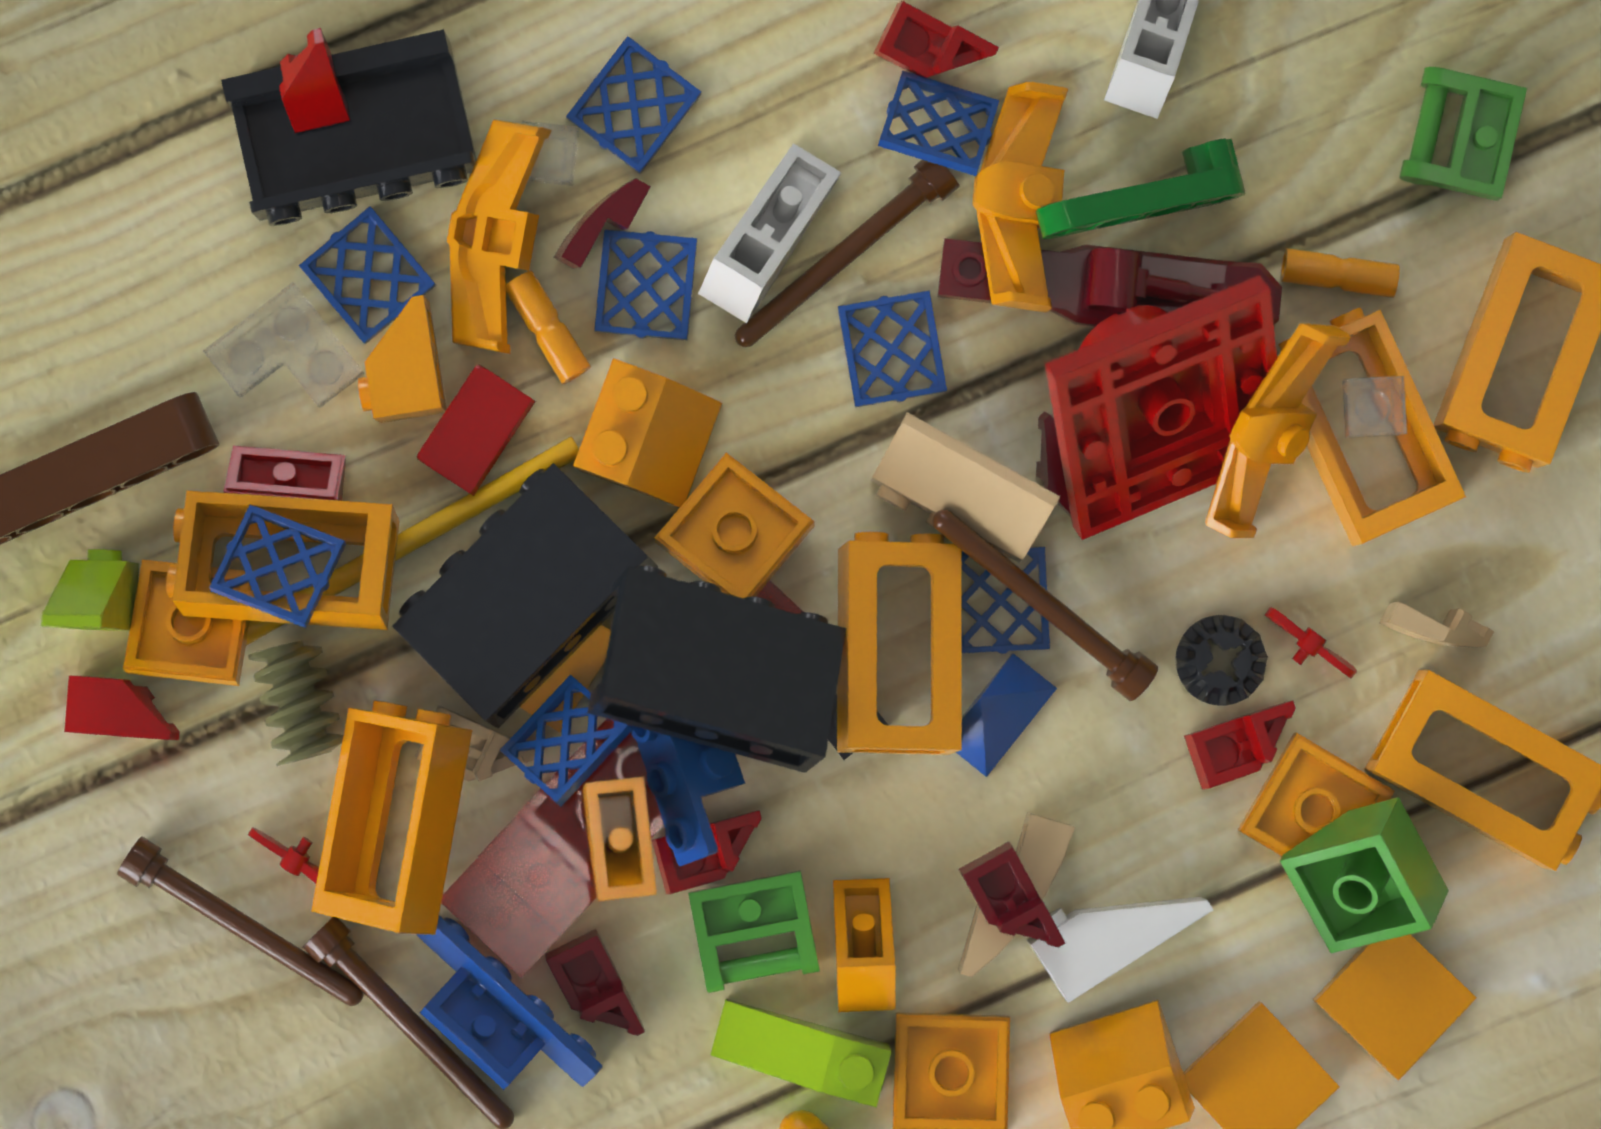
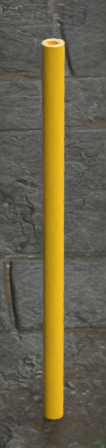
M570 436L480 487L474 496L468 494L399 533L395 561L516 494L527 478L537 470L544 469L546 471L553 463L560 469L574 461L579 448L573 437ZM363 554L335 569L329 580V588L322 595L335 596L360 582ZM311 586L296 593L313 594L314 587ZM249 621L246 646L286 623Z

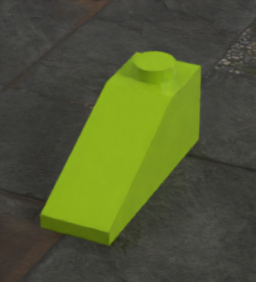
M88 549L87 560H70L42 613L41 626L77 630L130 631L138 586L139 563L122 561V550Z
M725 999L710 1055L821 1093L877 1108L892 1051L888 1043Z

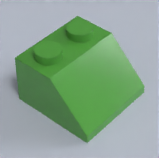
M1399 797L1347 811L1283 854L1280 859L1284 870L1330 953L1432 929L1449 892Z

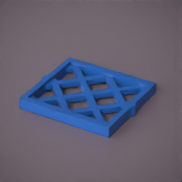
M627 36L567 114L566 118L599 142L602 149H608L641 174L702 93L669 68L666 61H660ZM639 53L653 64L654 70L633 73L631 54ZM624 56L626 74L608 77ZM662 77H671L684 87L685 94L664 97ZM655 78L657 98L637 101L634 81ZM627 82L630 102L609 104L607 85ZM600 87L602 105L584 108ZM684 102L668 123L666 105ZM659 106L661 125L641 128L638 108ZM631 110L633 129L613 132L610 112ZM603 113L606 133L598 134L584 123L583 116ZM661 133L644 154L642 136ZM635 137L637 157L627 156L615 147L614 140Z
M902 70L893 101H890L888 104V116L878 146L976 176L985 146L989 144L992 136L990 130L1000 100ZM910 88L918 101L903 106L899 101L902 90ZM922 90L934 93V95L926 97ZM947 100L955 113L940 117L932 105ZM960 102L973 106L964 109ZM923 108L932 121L917 126L908 113ZM985 111L988 116L986 126L978 129L970 116ZM900 117L908 130L893 135L890 131L892 120ZM961 120L970 133L955 138L946 125ZM938 129L946 142L931 147L923 134ZM914 137L919 145L907 142L905 140ZM975 140L979 145L977 155L969 159L961 145ZM952 149L957 157L942 152Z
M371 206L341 231L333 233L329 241L299 265L364 344L368 343L392 323L411 297L425 295L436 286L434 281ZM360 224H369L367 243L347 242V235ZM376 224L394 246L375 244ZM330 249H338L336 269L317 267L318 259ZM346 249L366 251L364 271L344 269ZM374 252L394 254L392 274L372 272ZM401 255H403L419 276L400 274ZM317 275L336 276L334 296ZM343 277L363 279L362 299L342 297ZM371 279L391 281L389 301L369 300ZM399 282L419 284L418 291L405 302H397ZM342 305L361 306L359 326ZM369 307L389 309L388 316L374 328L367 327Z
M604 230L594 331L634 335L640 339L655 337L688 340L697 238L657 235L652 231L635 233ZM620 239L640 240L644 246L628 258L616 242ZM660 242L680 244L683 250L667 262L655 246ZM611 248L622 261V264L608 275ZM650 252L662 267L646 280L634 264ZM688 256L686 282H684L673 267ZM628 269L641 285L624 297L612 282ZM668 273L679 289L663 301L652 285ZM607 287L619 303L604 314ZM646 290L658 307L642 319L630 303ZM684 295L681 322L669 307ZM622 309H625L637 324L632 328L613 327L608 321ZM664 312L676 328L671 332L651 330L648 324Z
M930 291L895 297L881 296L878 300L838 306L855 408L890 401L904 402L908 398L947 392ZM915 301L919 306L908 321L891 310L896 303ZM875 307L880 311L869 328L852 317L856 310ZM924 310L926 312L930 337L914 326ZM886 316L903 327L892 344L875 333ZM848 323L864 334L854 349H852ZM908 332L926 343L915 360L898 349ZM870 338L887 350L876 367L859 355ZM931 348L937 375L921 365V362ZM892 355H895L910 366L899 383L882 372V369ZM855 362L871 372L860 389ZM915 371H918L933 382L929 388L914 391L905 388V385ZM877 377L894 388L890 395L874 398L865 393Z
M250 504L233 540L226 546L227 552L209 589L216 594L307 628L323 592L329 588V580L346 543L342 539ZM264 521L286 530L270 536ZM257 522L263 539L243 546L241 542L250 524ZM301 535L323 544L306 550ZM293 536L300 553L279 560L273 544ZM267 547L273 563L252 571L246 554ZM330 550L332 555L324 571L316 575L310 558ZM240 558L246 574L225 581L224 577L232 561ZM303 561L309 578L289 585L283 569ZM276 572L282 589L262 596L256 579ZM249 582L255 598L233 588ZM313 586L314 592L307 607L299 610L293 593ZM286 597L292 612L272 605L270 602Z
M1045 547L1030 548L1027 555L1033 560L1023 571L1029 575L1038 565L1039 584L1047 590ZM961 551V570L974 581L970 588L962 595V608L976 620V623L964 636L962 627V653L998 652L1005 654L1008 651L1050 649L1049 621L1041 615L1040 632L1027 620L1034 609L1028 606L1022 613H1019L1006 601L1012 594V591L1006 588L1001 595L985 582L991 574L986 570L980 576L964 563L969 556ZM979 587L995 600L982 616L966 602ZM1000 606L1016 619L1003 634L987 621ZM1021 624L1037 638L1032 644L1013 645L1008 639ZM981 627L985 628L997 639L992 646L974 647L968 641Z
M571 674L500 749L506 757L524 772V776L529 782L537 784L560 807L632 731L627 724L614 721L613 729L597 731V716L588 714V707L572 709L573 693L581 692L590 700L591 692ZM564 700L563 711L553 712ZM588 716L587 733L571 735L572 718ZM563 720L562 736L545 739L546 722ZM536 730V740L526 741ZM607 739V740L595 751V748H596V740ZM587 742L586 758L569 761L570 744ZM561 746L560 762L543 764L544 748ZM535 749L534 766L526 767L518 759V752ZM579 769L568 780V770ZM559 771L558 788L550 789L542 782V774Z

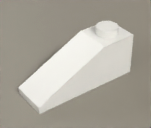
M1199 0L1137 1L1104 101L1158 119L1175 78Z
M793 143L715 255L698 294L747 323L785 266L837 182L841 172Z
M1202 897L1073 910L1067 915L1059 908L1050 913L1066 944L1057 948L1047 945L1045 941L1030 938L1027 941L1063 998L1070 1003L1213 911V908L1208 900Z

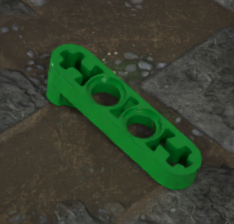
M1217 139L1185 149L1182 154L1188 175L1071 198L1037 209L1036 214L1042 238H1058L1206 207L1245 195L1246 192L1232 139Z

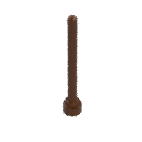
M925 160L918 162L914 166L916 172L909 177L910 185L754 314L747 323L742 324L736 330L735 340L737 344L742 347L754 345L923 202L927 201L931 204L937 198L943 201L957 190L960 185L948 168Z
M940 510L935 513L932 522L938 532L1108 669L1106 676L1112 680L1111 687L1128 701H1133L1148 688L1158 672V666L1140 651L1132 653L1129 649L1124 651L1118 649L952 512Z
M141 836L122 862L117 875L135 887L140 883L148 888L153 884L346 1005L355 1006L362 1001L364 993L350 979L321 961L317 963L307 952L166 865L168 859L160 854L162 848L145 837Z
M332 917L302 948L317 963L323 960L329 967L335 964L495 1127L499 1129L509 1128L514 1122L513 1111L351 948L355 944L348 936L351 930L339 918Z

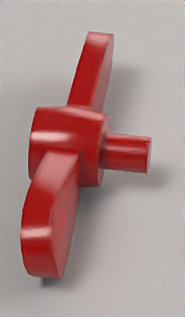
M1270 607L1265 613L1267 618L1298 639L1296 645L1300 648L1292 658L1295 662L1302 665L1309 654L1313 657L1319 654L1352 679L1356 674V668L1326 648L1324 645L1327 640L1308 627L1303 631L1276 609Z
M254 827L251 828L247 835L280 856L282 859L279 865L284 870L295 876H299L302 872L315 884L317 883L319 867L309 862L310 856L307 854L308 849L313 843L311 840L303 837L297 847L290 846L288 849L264 832Z

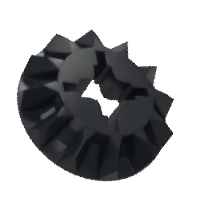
M1215 615L1199 620L1184 633L1176 651V669L1183 686L1195 698L1207 704L1227 706L1249 698L1264 680L1268 656L1260 634L1243 619L1227 615ZM1208 639L1211 640L1213 645H1218L1221 650L1235 649L1241 646L1242 650L1237 652V657L1231 661L1234 669L1233 674L1237 680L1234 681L1230 675L1227 676L1222 670L1202 675L1201 672L1213 660V655L1210 651L1211 646L1207 642Z

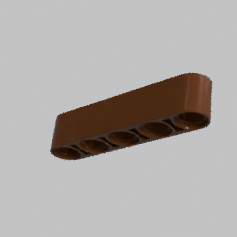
M197 392L186 393L1 474L0 545L217 448L220 445Z

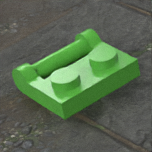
M1439 67L1424 68L1421 86L1426 88L1410 158L1409 160H1403L1399 178L1413 184L1431 185L1498 201L1503 196L1527 88ZM1455 93L1463 95V101L1448 166L1443 167L1431 163L1447 94Z
M801 870L688 893L708 993L725 990L724 984L802 969L803 975L820 972ZM795 931L798 947L722 962L719 960L717 946Z

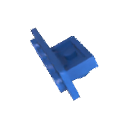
M629 725L632 729L631 734L637 741L647 771L648 786L655 795L665 825L667 843L674 852L677 864L683 866L716 854L718 848L701 798L745 784L736 754Z
M439 915L436 935L416 934L456 971L420 1013L503 1090L506 1089L540 1050L582 1087L603 1068L602 1064L595 1059L596 1053L593 1047L581 1036L574 1033L569 1035L553 1020L554 1014L545 1002L534 995L527 996L511 982L512 976L509 970L500 961L491 956L484 957L469 943V935L456 921L448 917L443 919Z

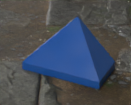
M1012 653L962 715V750L956 753L987 777L1057 688Z

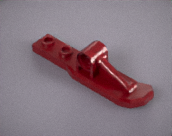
M944 239L937 297L991 303L981 242ZM1082 245L1060 252L1041 250L1048 297L1051 298L1052 309L1050 311L1076 325L1095 327L1113 314L1121 315L1126 312V309L1140 305L1159 307L1169 313L1258 275L1270 288L1273 323L1276 324L1279 321L1283 287L1262 263L1223 261L1095 245Z

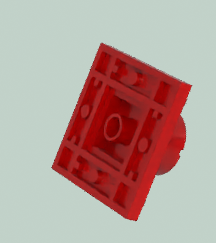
M1260 275L1169 313L1159 307L1140 305L1126 309V312L1121 315L1113 314L1101 321L1089 332L1077 351L1045 363L1072 526L1081 540L1217 484L1230 442L1229 435L1239 414L1247 406L1277 359L1271 292Z

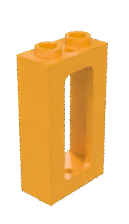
M1518 232L1511 234L1503 240L1433 424L1435 429L1447 433L1444 439L1446 443L1470 452H1477L1479 446L1499 453L1497 462L1521 472L1530 473L1532 466L1540 468L1551 464L1601 332V264ZM1530 274L1582 293L1535 420L1530 428L1521 429L1486 415L1482 410V401Z
M1361 307L1329 321L1332 326H1337L1351 336L1346 346H1337L1329 359L1344 352H1353L1358 356L1416 482V490L1411 496L1380 510L1370 509L1364 501L1317 395L1311 386L1301 402L1318 414L1309 431L1310 438L1307 448L1352 547L1368 542L1466 497L1381 310L1365 316ZM1289 339L1278 344L1281 352Z
M186 491L184 509L178 508L176 510L173 523L174 541L180 543L177 563H170L166 577L167 596L173 598V603L183 616L291 623L211 592L209 589L215 544L222 537L235 536L251 504L342 539L346 545L364 546L359 597L322 595L308 625L388 630L400 522L392 504ZM264 521L270 536L286 530ZM257 522L250 524L244 538L263 539ZM301 535L303 542L321 543ZM293 536L285 539L286 541H295ZM234 589L255 598L252 590ZM261 591L262 596L271 593L270 591ZM293 593L299 610L306 608L312 594ZM286 597L270 602L272 605L292 612Z
M855 533L854 540H849L838 548V626L846 628L837 683V753L950 755L961 751V549L954 544H944V536L941 534H914L910 536V542H889L888 533ZM883 566L922 567L931 576V719L926 726L884 725L877 718V573L880 567Z
M1430 670L1417 671L1364 768L1368 772L1536 865L1553 871L1557 870L1560 863L1567 865L1572 860L1582 841V835L1577 833L1587 813L1594 815L1601 807V764ZM1437 710H1441L1566 779L1570 785V792L1551 827L1546 830H1540L1417 762L1412 755V749L1430 715Z
M374 700L372 711L348 708L311 912L397 933L436 935L473 730L450 726L452 715L447 713L417 709L416 719L406 717L408 706ZM411 741L424 744L396 901L380 898L377 895L376 882L400 750L405 742Z

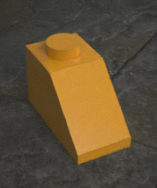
M424 295L413 296L364 362L367 377L358 378V390L362 409L364 412L372 410L373 419L379 423L441 414L447 410L430 301Z
M644 777L585 783L583 795L597 902L657 895Z
M890 878L833 880L838 1012L896 1010L895 954Z

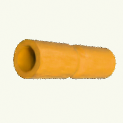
M1286 248L1282 260L1280 279L1281 282L1328 289L1339 287L1344 291L1394 298L1399 282L1400 266L1399 264L1352 257L1341 259L1336 255Z
M527 271L507 283L506 293L527 328L535 334L538 346L560 382L566 384L591 368L589 362L567 326L559 320L556 308L533 271Z

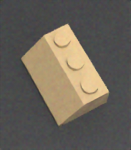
M908 412L871 479L873 483L880 486L876 495L884 501L903 511L907 510L910 503L930 514L926 523L933 528L932 520L935 513L940 510H948L1004 556L1018 563L1025 558L1060 499V496Z

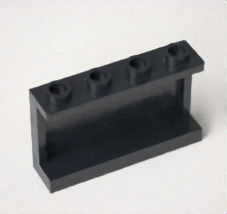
M444 29L332 54L334 71L347 101L350 121L298 133L294 132L280 94L279 85L283 82L281 66L221 80L226 102L233 110L253 200L249 202L251 213L260 221L268 219L270 226L297 222L302 219L301 211L323 207L324 213L347 211L358 206L356 199L376 194L379 195V200L381 201L404 198L413 194L412 186L433 181L435 188L457 186L468 181L467 174L471 173L476 165L477 158L451 43Z
M554 463L546 471L539 469L527 478L519 490L521 496L506 511L504 509L496 511L483 523L479 530L481 537L466 552L459 550L444 562L439 570L441 577L426 592L420 590L413 594L400 608L399 615L401 617L392 626L485 722L498 729L615 611L617 597L611 595L613 583L628 566L645 565L659 567Z
M628 566L613 583L611 595L617 597L602 680L591 691L588 714L803 773L809 771L826 757L846 628L829 624L827 618L816 613L801 612L794 614L777 609L774 603L764 598L746 597L742 599L721 593V589L712 583L703 581L687 583L669 578L663 570L653 566Z

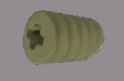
M303 641L264 649L248 655L249 660L267 662V666L254 674V681L273 685V688L260 696V704L278 706L279 710L265 719L266 726L284 728L285 731L271 741V747L273 749L290 750V755L279 761L276 766L332 752L333 749L342 744L343 735L326 732V728L340 719L339 713L321 711L320 706L334 697L333 691L315 689L314 685L328 675V670L309 666L311 660L323 653L322 647L304 645Z

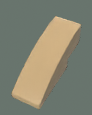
M1027 812L1016 848V854L1037 893L1043 900L1064 860L1075 827ZM978 904L975 908L958 967L960 974L973 977L993 960L1015 937L1001 933L997 926L988 924Z

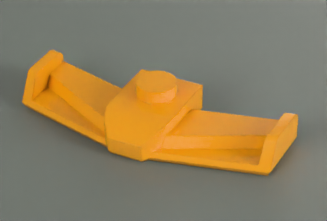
M1025 82L1010 86L981 170L975 176L972 205L977 210L992 305L1044 313L1052 309L1051 298L1048 297L1037 228H1040L1036 210L1062 201L1065 170L1045 167L1042 164L1063 102L1068 93V89L1065 87L1036 82Z
M495 119L492 121L457 209L451 214L447 243L450 246L452 342L455 344L511 354L510 344L507 343L505 267L527 271L530 269L539 215L518 211L516 208L545 139H549L552 131L550 129Z
M1304 323L1298 325L1247 406L1241 410L1229 435L1230 442L1206 516V526L1230 538L1255 537L1257 528L1252 523L1271 464H1294L1296 458L1305 450L1310 438L1309 431L1318 414L1301 402L1337 346H1346L1351 339L1348 333L1332 325Z

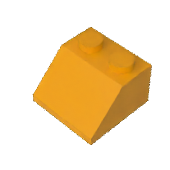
M613 358L573 466L578 471L680 508L690 493L722 402L669 378Z
M1158 999L1056 1030L1049 1034L1060 1099L1070 1129H1166L1190 1121L1195 1107Z

